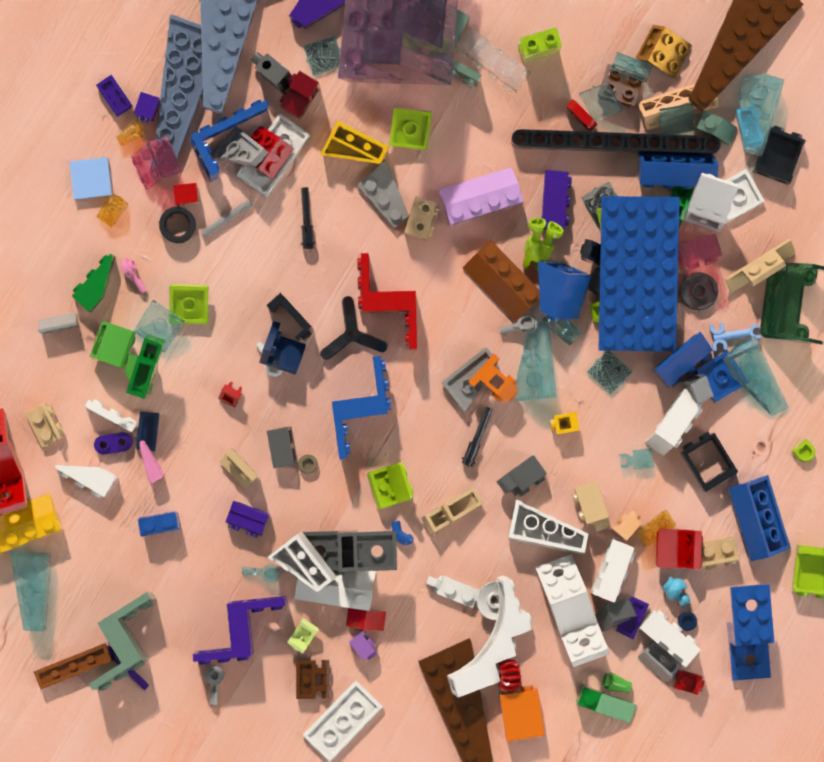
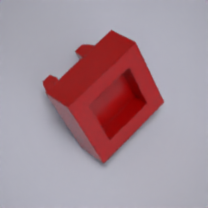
M231 381L228 385H224L218 399L235 408L241 397L242 387L240 386L238 390L231 388L233 385Z

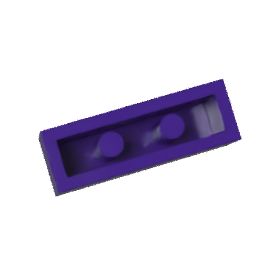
M545 171L541 217L546 220L545 230L550 221L560 225L563 230L565 226L569 225V215H566V207H570V196H567V189L571 188L572 177H568L569 172Z

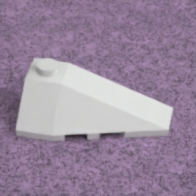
M376 571L334 573L337 577L318 592L302 581L297 580L294 599L370 611Z

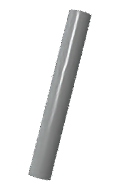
M247 199L202 230L201 233L206 238L251 207L252 204Z

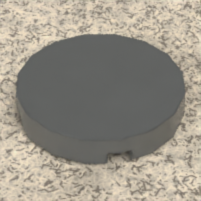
M702 272L692 273L681 283L680 296L683 303L690 309L704 310L712 306L717 299L718 286L710 275Z

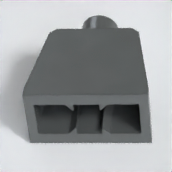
M259 52L253 55L251 61L256 65L255 69L283 94L290 85L288 82L292 75L289 70L268 53L265 56H262Z

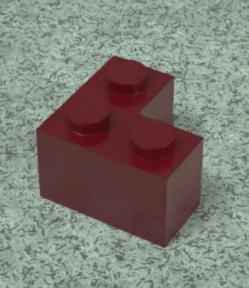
M299 70L297 74L294 73L288 82L290 83V90L282 95L279 102H281V109L301 120L318 93L320 84Z

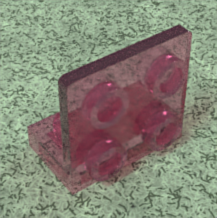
M167 136L148 142L131 155L133 165L136 167L140 180L146 190L152 188L161 180L182 172Z

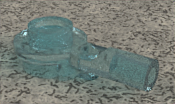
M269 563L263 568L242 567V575L261 576L270 583L277 581L281 574L280 568L273 563Z

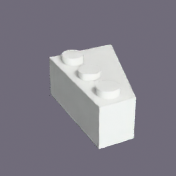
M302 531L267 557L282 566L284 570L291 572L316 592L320 591L337 577Z
M611 539L592 586V594L615 603L622 590L620 588L622 581H625L628 575V564L634 560L636 554L634 547Z
M652 610L642 621L639 628L683 666L687 667L701 650L695 645L697 641L690 635L685 637L681 633L683 629L673 622L671 625L666 621L667 616L662 611L658 610L656 612Z

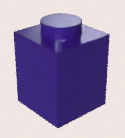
M141 92L134 110V115L138 116L137 120L148 123L149 120L154 122L160 105V98Z

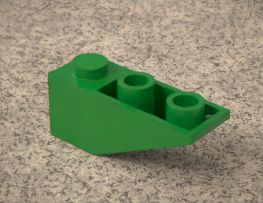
M106 254L99 261L100 266L96 270L92 269L86 275L87 280L83 284L79 283L73 289L74 294L72 297L89 312H92L105 297L115 256L112 254L109 256Z

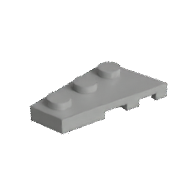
M237 126L211 153L215 159L256 167L268 154L262 146Z
M385 160L357 186L395 229L409 217V214L388 163Z
M487 347L441 382L464 412H466L484 384L480 381L475 387H472L468 382L493 355Z

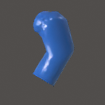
M400 521L391 522L392 531H396V541L404 546L412 544L414 541L413 536L401 530Z

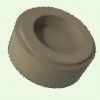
M304 455L300 458L298 466L303 473L310 474L317 469L318 462L314 456Z

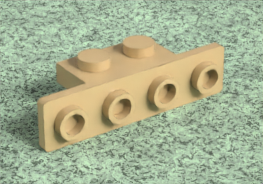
M787 239L726 277L725 281L729 290L734 292L749 282L755 286L786 266L784 260L796 253L792 241Z

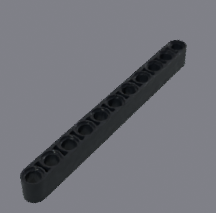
M519 129L514 131L511 137L512 145L518 149L714 155L721 146L720 140L717 137L700 135ZM521 134L525 137V142L519 144L515 141L514 137ZM541 135L544 138V143L536 144L534 137ZM561 136L563 143L556 145L553 142V137ZM575 136L580 137L582 144L579 146L574 145L572 138ZM593 137L600 138L601 145L594 146L591 143V139ZM618 138L621 144L619 147H614L611 145L610 140ZM630 139H637L640 143L639 147H632ZM649 140H657L659 146L657 148H651L649 145ZM669 140L677 142L678 146L676 149H671L668 146ZM688 141L696 142L697 147L695 150L688 148ZM713 141L716 145L715 150H709L706 143Z

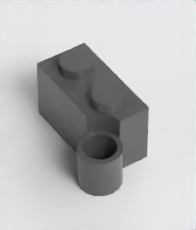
M532 455L496 482L504 494L512 491L515 496L519 494L522 497L530 491L529 486L534 483L537 486L545 480L544 476L547 473L536 457Z

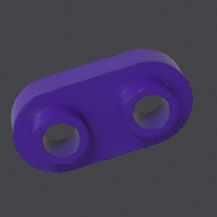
M124 432L97 437L94 442V448L99 454L125 452L133 445L132 437ZM121 438H124L126 440V444L124 446H121L119 444V440ZM102 441L107 443V447L104 449L100 447Z

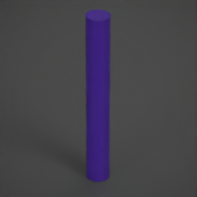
M108 645L107 647L113 661L117 665L121 664L114 650ZM135 670L128 671L129 676L145 691L149 684Z

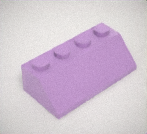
M512 167L439 189L450 226L508 209L524 202Z

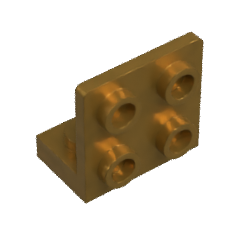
M652 25L636 59L640 62L652 64L671 78H675L692 45L667 27Z

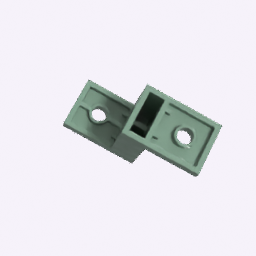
M415 0L418 3V8L427 11V9L433 11V15L438 19L444 20L446 18L427 53L428 64L435 69L441 67L452 78L457 76L463 79L462 83L469 87L473 85L477 87L482 75L450 58L469 23L470 16L441 0Z
M144 593L97 623L121 664L89 683L92 691H104L112 686V681H120L127 677L129 670H137L145 665L144 661L148 658L125 620L129 621L137 616L136 612L138 610H146L153 606V601L156 600L153 593Z

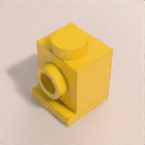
M577 412L553 415V420H550L551 430L556 431V434L580 431ZM562 420L567 421L566 427L560 425Z

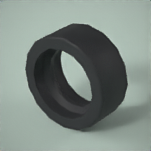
M180 206L171 207L161 215L159 230L168 241L176 244L184 243L194 235L196 220L193 214L186 208ZM174 214L184 215L189 222L188 231L181 236L171 235L166 227L167 220Z

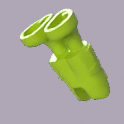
M542 218L530 219L528 228L533 231V234L526 240L523 268L528 269L531 262L534 261L537 262L535 272H538L539 261L547 262L554 250L552 240L563 236L564 230L560 225L550 221L544 240L541 241L540 237L544 231L546 220Z

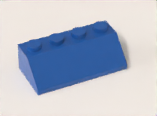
M638 154V180L643 187L653 188L654 185H662L663 188L681 186L683 189H692L696 187L701 173L711 174L718 178L719 164L715 155Z
M768 475L728 488L751 561L769 558L791 549Z

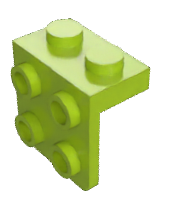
M402 462L366 473L378 510L413 499V488L408 482L407 470Z

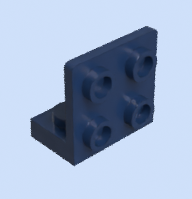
M273 321L259 363L296 374L306 344L282 337V332L279 331L281 323Z

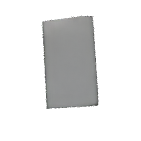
M73 312L39 320L38 331L40 334H47L78 327L77 314Z
M654 640L638 656L664 682L671 680L682 666Z

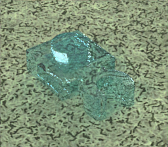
M652 448L632 450L633 456L628 454L619 455V457H626L628 460L625 465H620L621 468H628L631 464H634V469L654 467Z

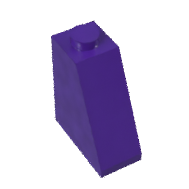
M299 0L289 14V18L292 20L290 23L299 29L301 27L307 29L345 6L347 0Z

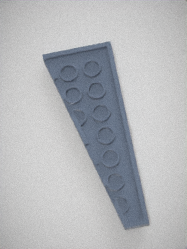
M172 14L169 18L152 167L153 171L168 177L172 176L203 93L201 25Z

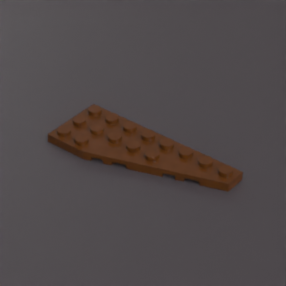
M733 0L688 100L703 112L804 4L800 0Z

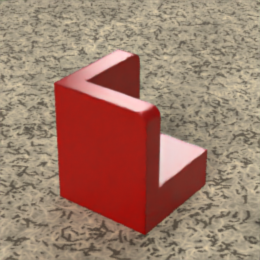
M197 183L173 185L176 206L198 202Z

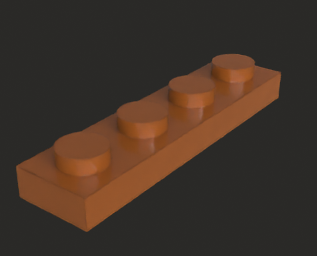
M104 643L36 670L34 675L41 690L109 663L113 659L107 644Z

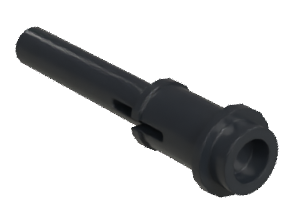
M303 187L301 188L303 212L301 246H303V249H314L316 242H314L313 225H311L309 188Z
M485 408L472 442L469 441L466 453L461 458L463 459L461 463L470 467L476 463L474 461L481 447L479 443L493 409Z

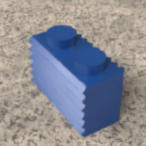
M177 511L139 517L138 519L141 537L181 529Z

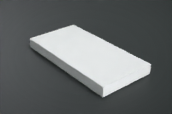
M280 113L268 130L281 137L294 150L275 177L271 180L257 168L248 165H242L236 173L238 178L266 198L311 137L309 133Z
M355 680L302 736L322 756L331 762L383 706Z

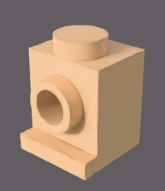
M631 511L627 515L623 514L617 520V527L613 525L611 528L627 541L642 524L639 521L641 517L634 511Z

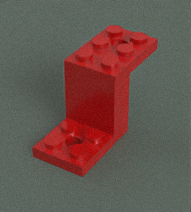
M361 253V258H357V269L361 271V277H358V290H362V296H358V308L362 309L363 313L409 312V315H405V327H409V334H405V344L409 346V350H417L416 291L370 292L369 253Z
M3 408L0 409V516L28 507L24 472L8 437L6 413Z

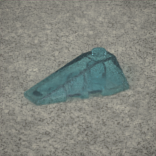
M538 322L536 330L526 335L516 378V386L519 388L517 391V401L557 397L549 322Z
M755 336L737 344L723 358L731 376L771 416L789 408Z

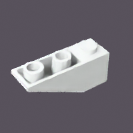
M55 466L58 469L57 473L66 479L68 476L75 480L74 484L81 488L85 486L90 488V493L98 498L101 496L107 497L118 478L102 467Z

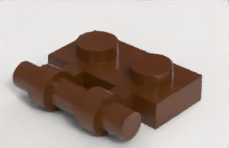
M296 660V699H316V691H321V699H329V691H331V685H329V674H331L329 660H322L321 667H316V660ZM316 674H321V685H316Z

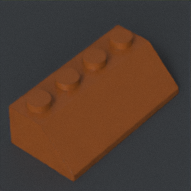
M492 240L487 242L463 266V269L515 323L540 300L539 289Z

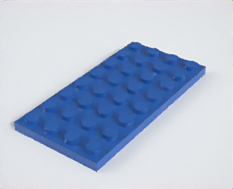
M601 196L599 351L676 352L679 197Z

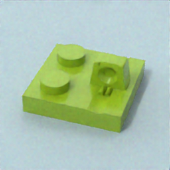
M393 107L388 145L427 150L432 112Z
M170 284L169 323L208 324L209 285Z

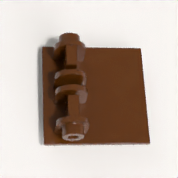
M608 64L598 96H601V99H611L612 102L617 101V104L621 103L628 106V108L630 106L635 107L644 76Z

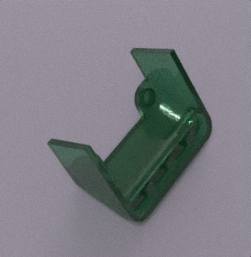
M785 262L786 266L767 278L760 333L764 338L823 345V341L809 338V328L805 324H799L804 286H812L817 280L818 272H824V266Z

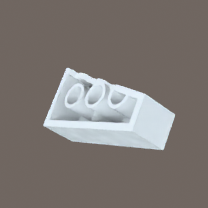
M516 499L508 539L583 555L586 549L588 534Z

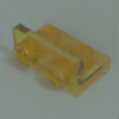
M664 509L636 531L635 534L645 547H649L657 540V531L659 529H672L676 526V523L671 518L670 513Z

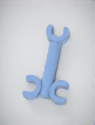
M720 323L719 331H715L713 324H711L709 330L713 334V351H717L716 345L718 343H721L723 350H726L727 343L724 340L749 336L753 339H759L761 335H754L753 329L759 328L760 325L755 324L749 329L723 332L725 328L723 323Z

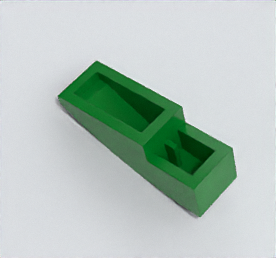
M150 334L145 336L126 393L145 399L166 340Z

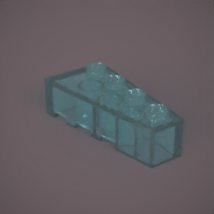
M11 551L10 557L23 630L43 632L46 630L51 553Z

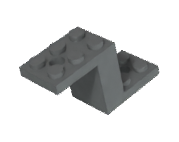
M396 531L303 532L314 548L318 545L324 546L326 553L321 557L331 570H338V572L397 570ZM376 545L381 546L383 549V553L379 557H375L371 552V549Z

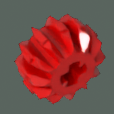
M506 659L498 662L497 665L500 671L498 687L500 690L511 692L519 689L521 670L516 660Z

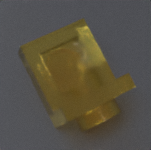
M112 194L106 199L96 217L112 228L129 204L121 196Z

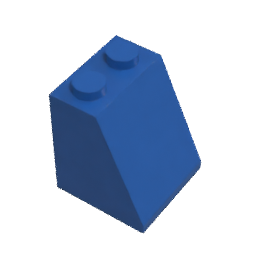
M539 261L540 312L547 314V318L558 321V318L570 321V318L578 319L591 275L563 262Z

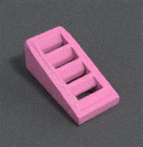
M140 441L141 455L148 480L151 484L163 477V470L145 441Z

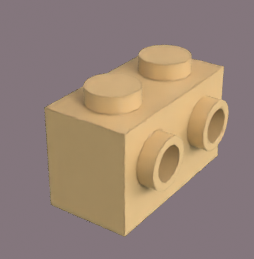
M415 196L404 234L427 240L428 236L432 237L434 226L431 223L433 218L437 219L440 210L437 207V202Z

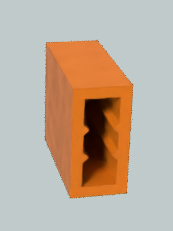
M529 685L523 686L522 690L503 691V693H499L506 741L545 736L537 688Z

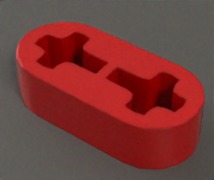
M572 99L566 105L568 111L590 132L598 125L575 100Z

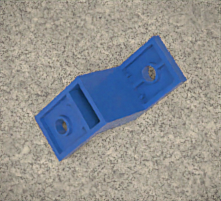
M380 356L373 357L377 396L332 401L339 459L348 458L347 454H351L350 442L346 443L345 435H348L347 423L343 424V420L388 414V410H392L390 398H386L385 391H389L388 380L383 378V372H386L385 360H381Z
M770 584L730 587L733 622L727 623L732 681L771 678L768 643L775 642ZM755 600L756 608L749 611L746 608L747 601ZM749 654L755 657V662L752 665L745 663V657Z

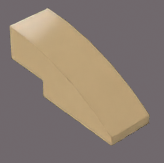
M473 487L421 517V520L428 532L433 534L483 504V501Z

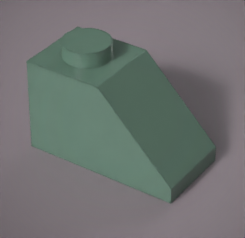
M705 110L701 114L695 128L696 132L705 136H715L720 142L729 146L737 130V127L730 122Z

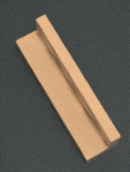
M695 84L638 102L637 105L643 116L646 130L648 131L702 113L688 100L689 97H681L686 93L691 94ZM718 97L715 98L705 111L719 107ZM666 100H672L671 103H663ZM648 106H654L653 109L645 111L644 109Z

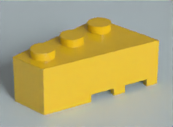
M338 120L320 155L381 164L390 146Z

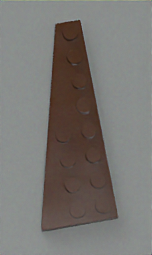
M468 638L418 662L463 762H493L480 689L457 697L452 694L447 675L460 670L474 659L472 642Z

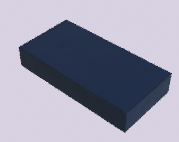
M140 411L136 450H140V441L143 440L150 451H156L160 413Z

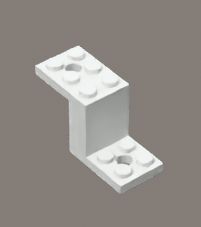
M572 554L535 567L573 667L610 654ZM589 643L588 646L582 647L583 644Z

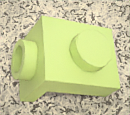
M303 618L287 643L294 650L304 653L319 628Z

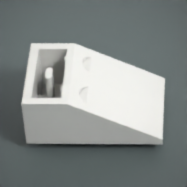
M701 173L683 221L720 233L739 185L729 180L716 178L711 174Z

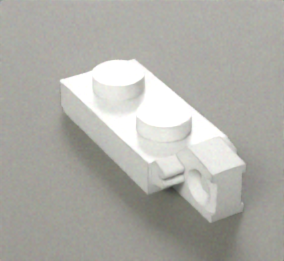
M95 399L93 402L88 400L85 405L86 409L131 433L137 425V422L131 417L121 418V413L112 408L110 411L104 409V404Z
M439 575L438 579L428 576L426 584L435 587L433 591L437 594L471 608L474 607L480 591Z

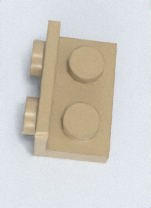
M43 403L41 406L25 413L42 448L64 438L62 435L64 430L60 422L56 423L53 417L56 414L51 405L48 406L47 403Z
M233 448L219 461L244 488H247L259 477Z
M735 536L705 541L701 546L703 557L701 566H705L706 569L717 568V564L724 563L725 566L736 564V560H740Z

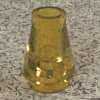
M138 120L136 122L132 121L116 138L123 146L143 138L146 131Z

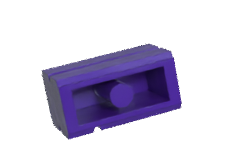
M233 501L225 523L229 524L228 528L239 531L240 528L247 530V535L257 538L258 535H263L270 513Z

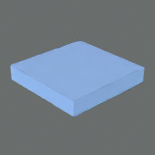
M108 157L69 162L74 200L112 196Z

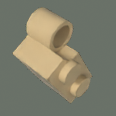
M597 481L576 487L575 493L572 496L575 505L579 504L581 511L578 514L581 523L585 522L586 526L593 524L596 532L611 528L609 516Z

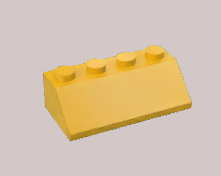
M50 493L28 501V507L0 516V553L64 529Z

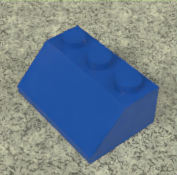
M698 332L681 345L676 352H673L657 365L653 372L666 387L672 386L674 388L682 381L680 379L681 376L685 373L689 375L696 369L695 365L699 361L704 363L711 357L709 353L713 349L704 335Z

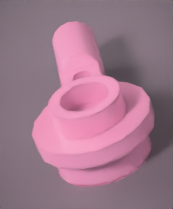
M124 258L123 262L120 263L123 273L131 282L135 283L139 292L143 293L147 289L136 274L137 266L132 259Z

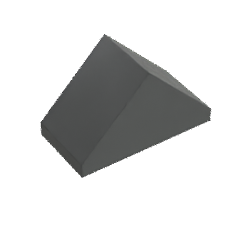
M630 598L605 604L595 614L602 632L637 616Z

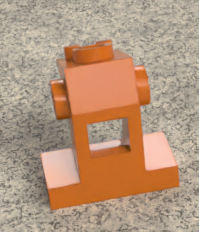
M493 354L468 383L475 387L480 381L493 391L492 397L498 402L502 400L507 403L515 398L519 388L516 386L517 381L510 375L506 377L494 366L500 358ZM496 374L505 381L498 390L489 383Z

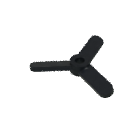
M350 296L344 297L342 299L345 332L323 348L320 356L324 360H329L351 342H357L378 352H385L388 348L386 341L357 329L354 300ZM355 331L356 335L351 338L348 336V333Z

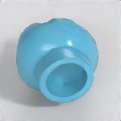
M669 577L662 588L666 592L667 598L671 601L677 599V606H687L690 603L689 595L681 593L683 589L687 588V584L683 579Z

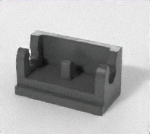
M292 427L268 430L267 436L273 469L298 464Z

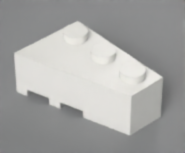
M684 389L668 409L660 424L658 423L652 436L645 443L662 456L673 447L677 448L683 440L681 438L683 432L687 433L692 427L691 420L693 417L697 418L703 409L700 407L703 403L697 404L693 394Z

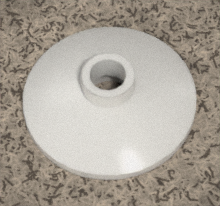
M497 581L484 585L477 595L478 610L484 617L492 620L497 619L499 609ZM495 596L496 600L491 603V597Z

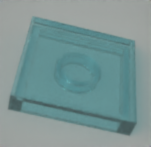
M152 300L133 331L143 339L147 334L166 340L162 351L165 353L185 321L157 301Z

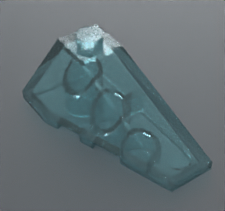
M768 74L743 76L738 94L741 109L743 151L762 156L785 79Z

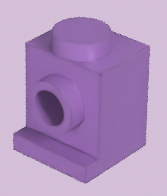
M362 630L349 641V644L362 660L366 658L370 660L378 654L374 648L376 644L370 636L365 637L366 631Z

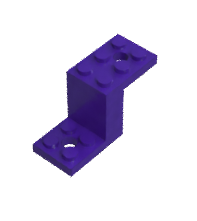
M287 596L229 601L227 603L231 648L195 651L193 653V662H198V665L210 664L211 660H217L218 663L229 662L231 658H237V661L249 660L248 658L254 653L250 609L252 613L263 612L264 608L271 607V611L282 610L283 606L287 605Z

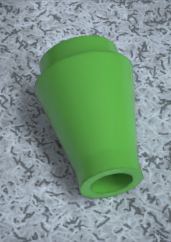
M612 672L610 674L605 673L602 680V688H606V691L629 693L632 687V682Z

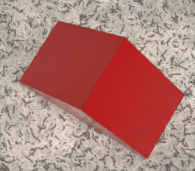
M348 608L346 626L363 630L384 631L386 612Z

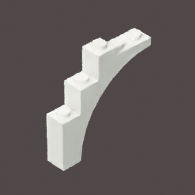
M506 576L496 578L499 590V609L490 638L472 661L460 670L447 675L452 694L457 697L500 682V671L495 663L516 656V643L512 637L532 630V618L526 611L518 609L520 608V603L513 592L515 590L514 583Z

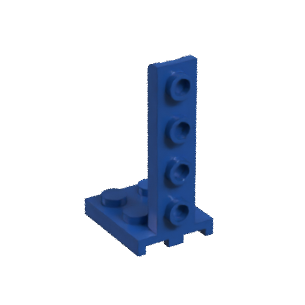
M257 100L251 104L250 108L246 110L241 108L233 113L234 116L228 119L226 116L216 121L217 124L211 127L206 125L199 129V133L191 134L190 143L210 182L218 179L220 167L216 159H211V149L208 143L204 141L266 112L268 108L267 100L263 102Z

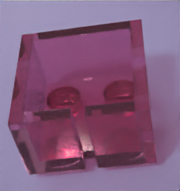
M716 234L678 244L681 269L686 268L687 271L700 267V263H705V266L714 264L722 256Z

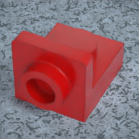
M678 670L674 689L698 695L699 691L702 692L705 681L702 680L701 675Z

